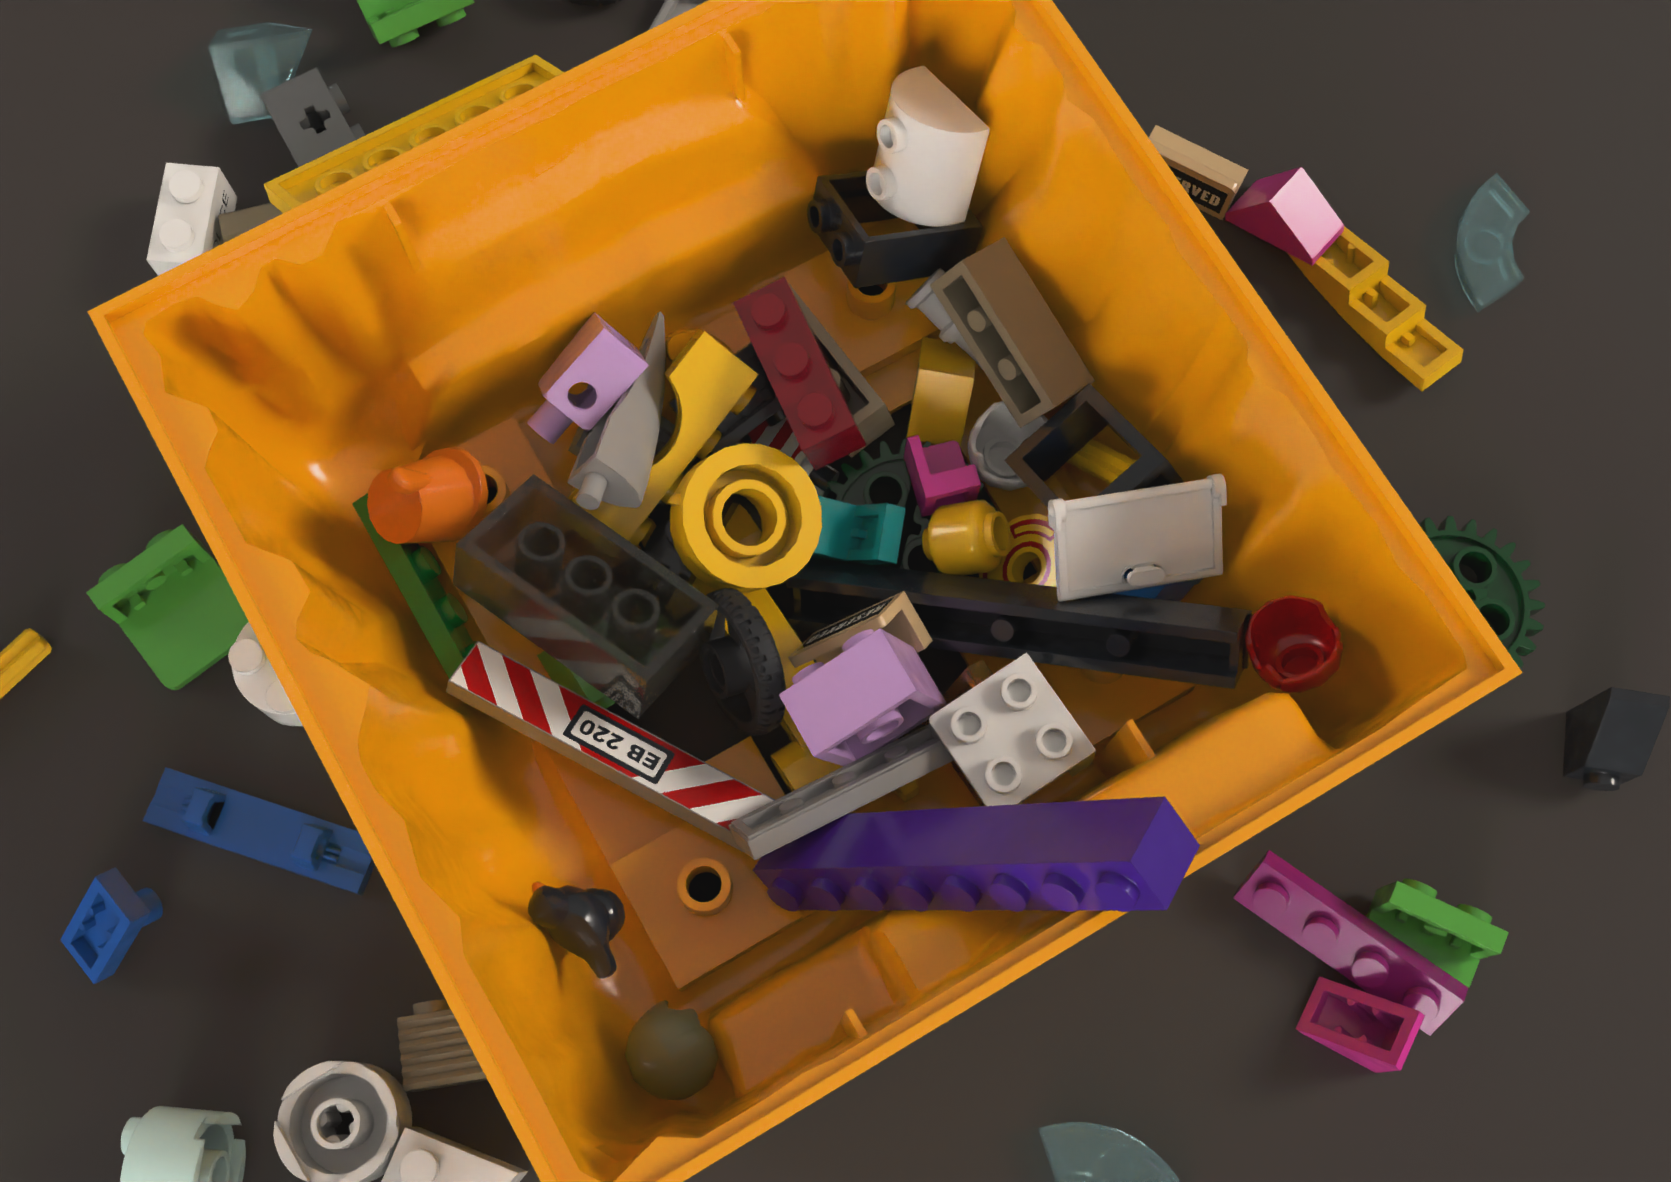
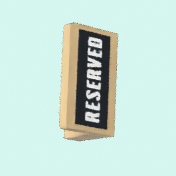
M1155 125L1149 139L1198 209L1223 220L1225 213L1247 175L1248 169Z
M902 591L814 632L788 658L794 668L813 659L817 663L823 662L826 664L844 652L842 645L848 639L868 629H872L875 632L881 628L914 647L917 653L926 649L933 640L905 591Z

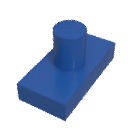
M116 867L95 876L60 940L92 983L96 984L114 975L141 928L162 917L163 907L161 900L152 889L147 887L135 892Z

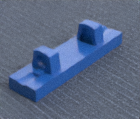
M165 767L156 793L143 819V822L361 896L364 894L375 866L368 849L356 830ZM218 802H225L216 825L212 829L208 822L214 807Z

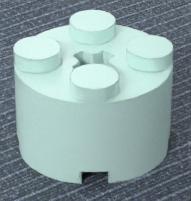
M156 1106L150 1109L143 1117H131L126 1122L121 1135V1150L125 1157L120 1182H243L246 1160L245 1140L234 1139L231 1126L242 1125L239 1117L232 1112Z

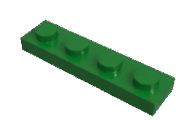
M367 493L352 504L450 679L477 643V641L473 642L464 626V623L468 621L467 614L460 602L451 593L446 594L437 578L441 574V568L433 554L426 547L420 546L418 543L394 544L386 541L376 532L369 517Z

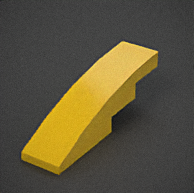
M1345 226L1343 233L1313 266L1287 253L1338 314L1383 359L1421 392L1461 363L1464 349L1424 318L1426 305L1388 275L1389 261Z

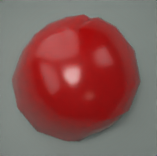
M1288 595L1267 601L1251 615L1245 634L1246 647L1254 670L1273 689H1280L1284 693H1302L1320 687L1340 668L1344 648L1341 642L1340 629L1329 618L1323 604L1315 599Z

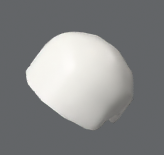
M1003 401L993 403L977 419L970 432L968 441L969 460L971 465L975 464L979 479L990 487L1007 491L1027 487L1004 460L1025 439L1046 423L1048 419L1041 415L1020 428Z

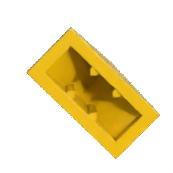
M923 337L906 439L907 437L919 435L922 445L928 441L931 442V446L954 440L959 443L961 448L975 378V361L955 342L949 344L939 339Z

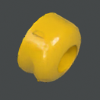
M742 443L725 447L698 462L684 475L675 493L669 498L667 503L671 505L670 533L675 550L683 564L698 579L716 589L733 588L741 593H750L783 583L796 575L809 562L818 545L822 528V510L819 497L807 472L790 456L778 449L763 444ZM731 494H739L746 497L755 505L761 517L762 532L756 545L746 546L736 542L727 534L723 526L722 510L725 501Z

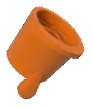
M456 447L434 450L422 460L383 470L373 478L368 490L367 500L370 520L376 532L386 541L394 544L465 540L476 530L487 508L488 487L486 477L478 460L468 451Z

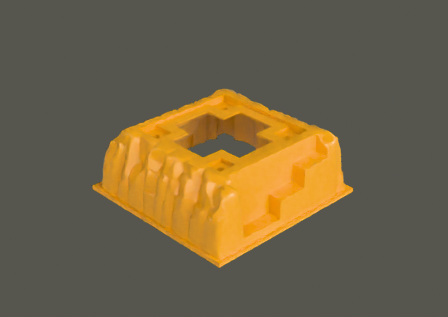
M708 0L87 311L541 1182H684L1128 913L1076 910L1073 912L1062 910H1023L1021 912L1010 910H973L971 912L961 910H926L923 912L915 910H881L877 912L871 910L788 911L781 908L771 900L767 893L768 888L753 871L759 860L752 859L746 853L446 693L449 678L352 504L368 493L373 478L383 470L422 460L434 450L456 447L468 451L478 460L485 474L487 487L497 490L496 497L487 504V508L476 530L465 540L418 544L426 547L437 560L441 568V574L437 578L446 594L451 593L464 608L468 617V621L464 623V626L473 642L480 641L551 679L537 655L564 638L544 604L642 551L639 544L633 549L625 545L620 553L616 555L562 514L560 506L575 488L567 482L577 456L568 450L579 426L573 421L554 444H551L527 423L546 400L542 396L538 384L540 379L594 312L637 347L638 350L654 316L660 311L664 315L665 335L675 331L701 329L722 340L736 353L751 341L733 302L785 276L787 282L882 399L890 415L911 404L923 337L941 340L939 338L940 330L917 307L910 309L905 304L929 277L879 284L877 286L883 289L881 294L875 296L865 295L859 288H854L842 269L836 266L831 253L820 237L811 230L807 217L808 204L813 200L818 176L865 171L874 167L879 145L877 126L885 118L893 81L902 72L915 67L925 66L990 128L969 209L983 226L976 252L1003 237L1006 238L1095 381L1091 385L1169 461L1184 482L1206 479L1208 475L1219 473L1224 476L1227 488V506H1222L1223 574L1203 578L1199 584L1191 588L1180 602L1252 610L1253 615L1267 601L1288 595L1312 598L1323 604L1329 618L1339 627L1341 642L1344 645L1339 670L1322 686L1302 693H1284L1280 689H1273L1254 670L1250 657L1249 666L1243 670L1235 689L1034 662L1097 751L1090 766L1073 777L1069 772L1065 773L1020 804L1165 796L1200 845L1184 876L1185 878L1523 673L1052 0ZM900 218L860 223L869 237L919 230L914 223ZM976 363L975 378L960 448L968 465H971L968 455V441L974 424L993 403L1003 401L984 370ZM576 383L571 386L568 392L580 394L586 390L588 383ZM1079 392L1043 415L1049 420L1067 401ZM1108 425L1093 438V440L1136 461L1140 458ZM1067 462L1044 482L1058 498H1063L1064 501L1097 496L1110 485ZM983 482L987 495L996 509L1005 515L1008 522L1018 516L1037 513L1048 517L1047 507L1028 487L1007 491L990 487ZM1039 558L1030 561L1037 573L1025 579L1024 583L1030 584L1039 576L1041 571V561ZM960 652L978 683H981L1014 661V659ZM751 736L705 761L707 764L775 800L785 796ZM953 760L916 779L919 794L904 803L892 791L850 813L985 806V804ZM709 872L718 876L722 881V886L716 898L709 902H698L689 896V884L696 875ZM538 881L554 888L569 885L584 890L590 888L607 889L619 897L624 906L625 921L621 930L609 941L617 966L612 976L605 979L598 978L584 959L561 947L551 938L547 928L540 926L532 920L528 913V904L533 894L532 884ZM666 1000L668 1008L694 1009L700 1025L713 1037L719 1056L712 1080L706 1087L687 1099L666 1100L647 1092L634 1081L625 1057L631 1029L649 1009L660 1001Z

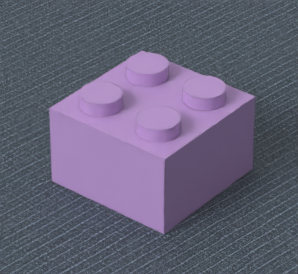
M881 628L875 632L872 629L864 630L852 636L842 645L843 653L826 664L818 662L805 667L792 678L794 685L779 694L813 757L840 766H845L894 742L928 720L932 714L948 705L914 647Z

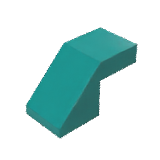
M818 496L822 510V528L818 545L811 556L812 558L868 565L897 564L906 508L889 503L853 505Z

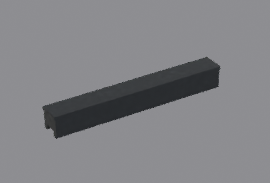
M810 558L809 562L796 575L787 580V588H793L794 614L788 619V623L793 630L814 633L905 591L933 640L927 648L1014 660L1027 652L1032 661L1037 663L1235 689L1243 670L1249 666L1245 634L1252 610L1112 593L1059 602L1057 587L818 558Z

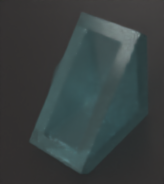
M264 22L217 31L208 47L232 125L271 118L259 94L294 78L313 29Z

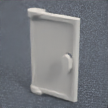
M1219 473L1208 475L1206 479L1066 501L1063 498L1049 500L1048 522L1049 526L1054 530L1058 601L1063 602L1222 575V506H1227V488L1224 476ZM1131 568L1133 571L1128 573L1127 578H1124V573Z

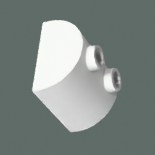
M925 66L906 70L893 81L885 118L877 126L879 145L874 167L869 168L867 171L866 184L870 195L884 209L900 219L923 226H952L965 222L990 128Z

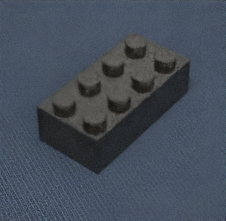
M534 474L456 543L454 586L637 719L698 656L702 645L710 641L719 604Z

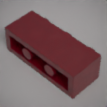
M785 276L734 301L735 309L801 450L815 470L820 469L866 446L867 444Z

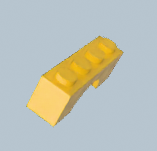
M701 329L697 330L664 373L676 399V422L669 440L654 456L648 485L640 507H619L601 501L597 509L588 510L577 503L576 498L579 493L577 488L573 489L560 506L561 512L565 517L616 555L620 553L625 545L633 549L640 543L652 525V522L647 519L660 500L667 505L669 498L675 493L684 477L682 472L692 459L697 456L700 460H703L720 440L722 433L717 430V427L731 411L738 415L748 405L757 391L752 382L759 374Z

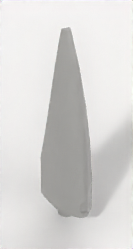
M660 311L654 316L639 349V352L649 366L604 414L584 439L567 483L579 489L576 501L585 509L595 510L599 507L601 501L619 507L637 508L640 507L643 501L660 431L665 393L664 315Z

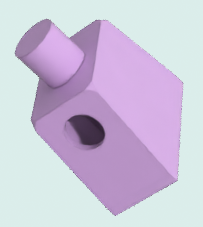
M594 312L540 379L538 384L542 396L546 400L527 423L551 444H554L573 421L588 432L643 373L649 364L637 347ZM576 383H588L586 390L580 394L568 392L571 386Z

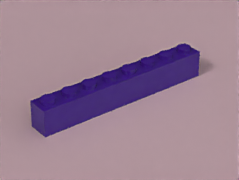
M1165 796L849 813L762 856L753 868V871L768 888L767 893L771 900L788 911H1167L1200 845Z

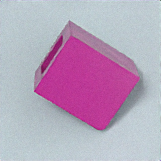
M919 435L907 437L903 457L922 517L932 515L938 507L943 505L977 500L981 482L975 464L965 465L957 441L953 440L923 448Z

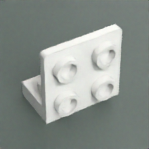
M1027 652L932 714L929 718L930 726L985 806L1020 804L1065 773L1069 772L1073 777L1090 766L1097 751Z

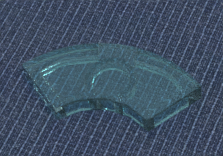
M1498 173L1493 175L1478 189L1464 209L1457 226L1459 228L1457 234V253L1454 255L1455 267L1463 291L1477 312H1480L1514 289L1524 279L1514 261L1512 241L1517 226L1527 217L1530 211Z
M1064 1122L1038 1128L1056 1182H1180L1169 1165L1156 1152L1143 1142L1118 1129L1088 1122Z

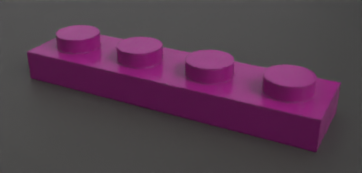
M1270 850L1266 852L1239 885L1233 897L1240 904L1369 994L1420 1011L1425 1017L1419 1029L1429 1036L1465 1001L1468 991L1467 986Z

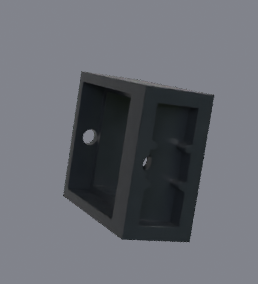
M868 170L817 177L814 197L809 202L807 208L808 223L811 230L820 237L831 253L836 266L842 269L854 288L930 277L939 268L946 273L960 261L976 253L983 226L969 208L965 222L945 227L915 224L919 230L869 237L860 223L897 219L898 217L884 209L870 195L866 184Z
M1090 383L1072 399L1067 401L1056 414L1035 433L1025 439L1004 460L1048 509V501L1059 498L1044 482L1108 425L1140 458L1098 495L1184 482L1169 461Z

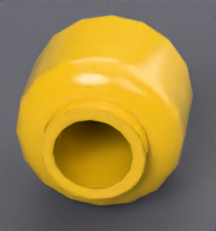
M985 500L943 505L938 507L931 515L928 527L923 531L922 546L926 557L933 561L938 570L944 574L965 576L992 572L999 566L1003 556H1006L1010 550V527L1005 515L1000 511H996Z

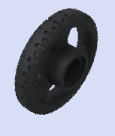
M723 588L710 592L703 597L699 605L696 619V637L704 675L714 698L725 716L744 734L755 737L774 731L780 725L784 716L785 705L779 694L786 690L781 659L772 634L758 609L752 606V603L741 592L733 588ZM725 618L728 625V636H725Z

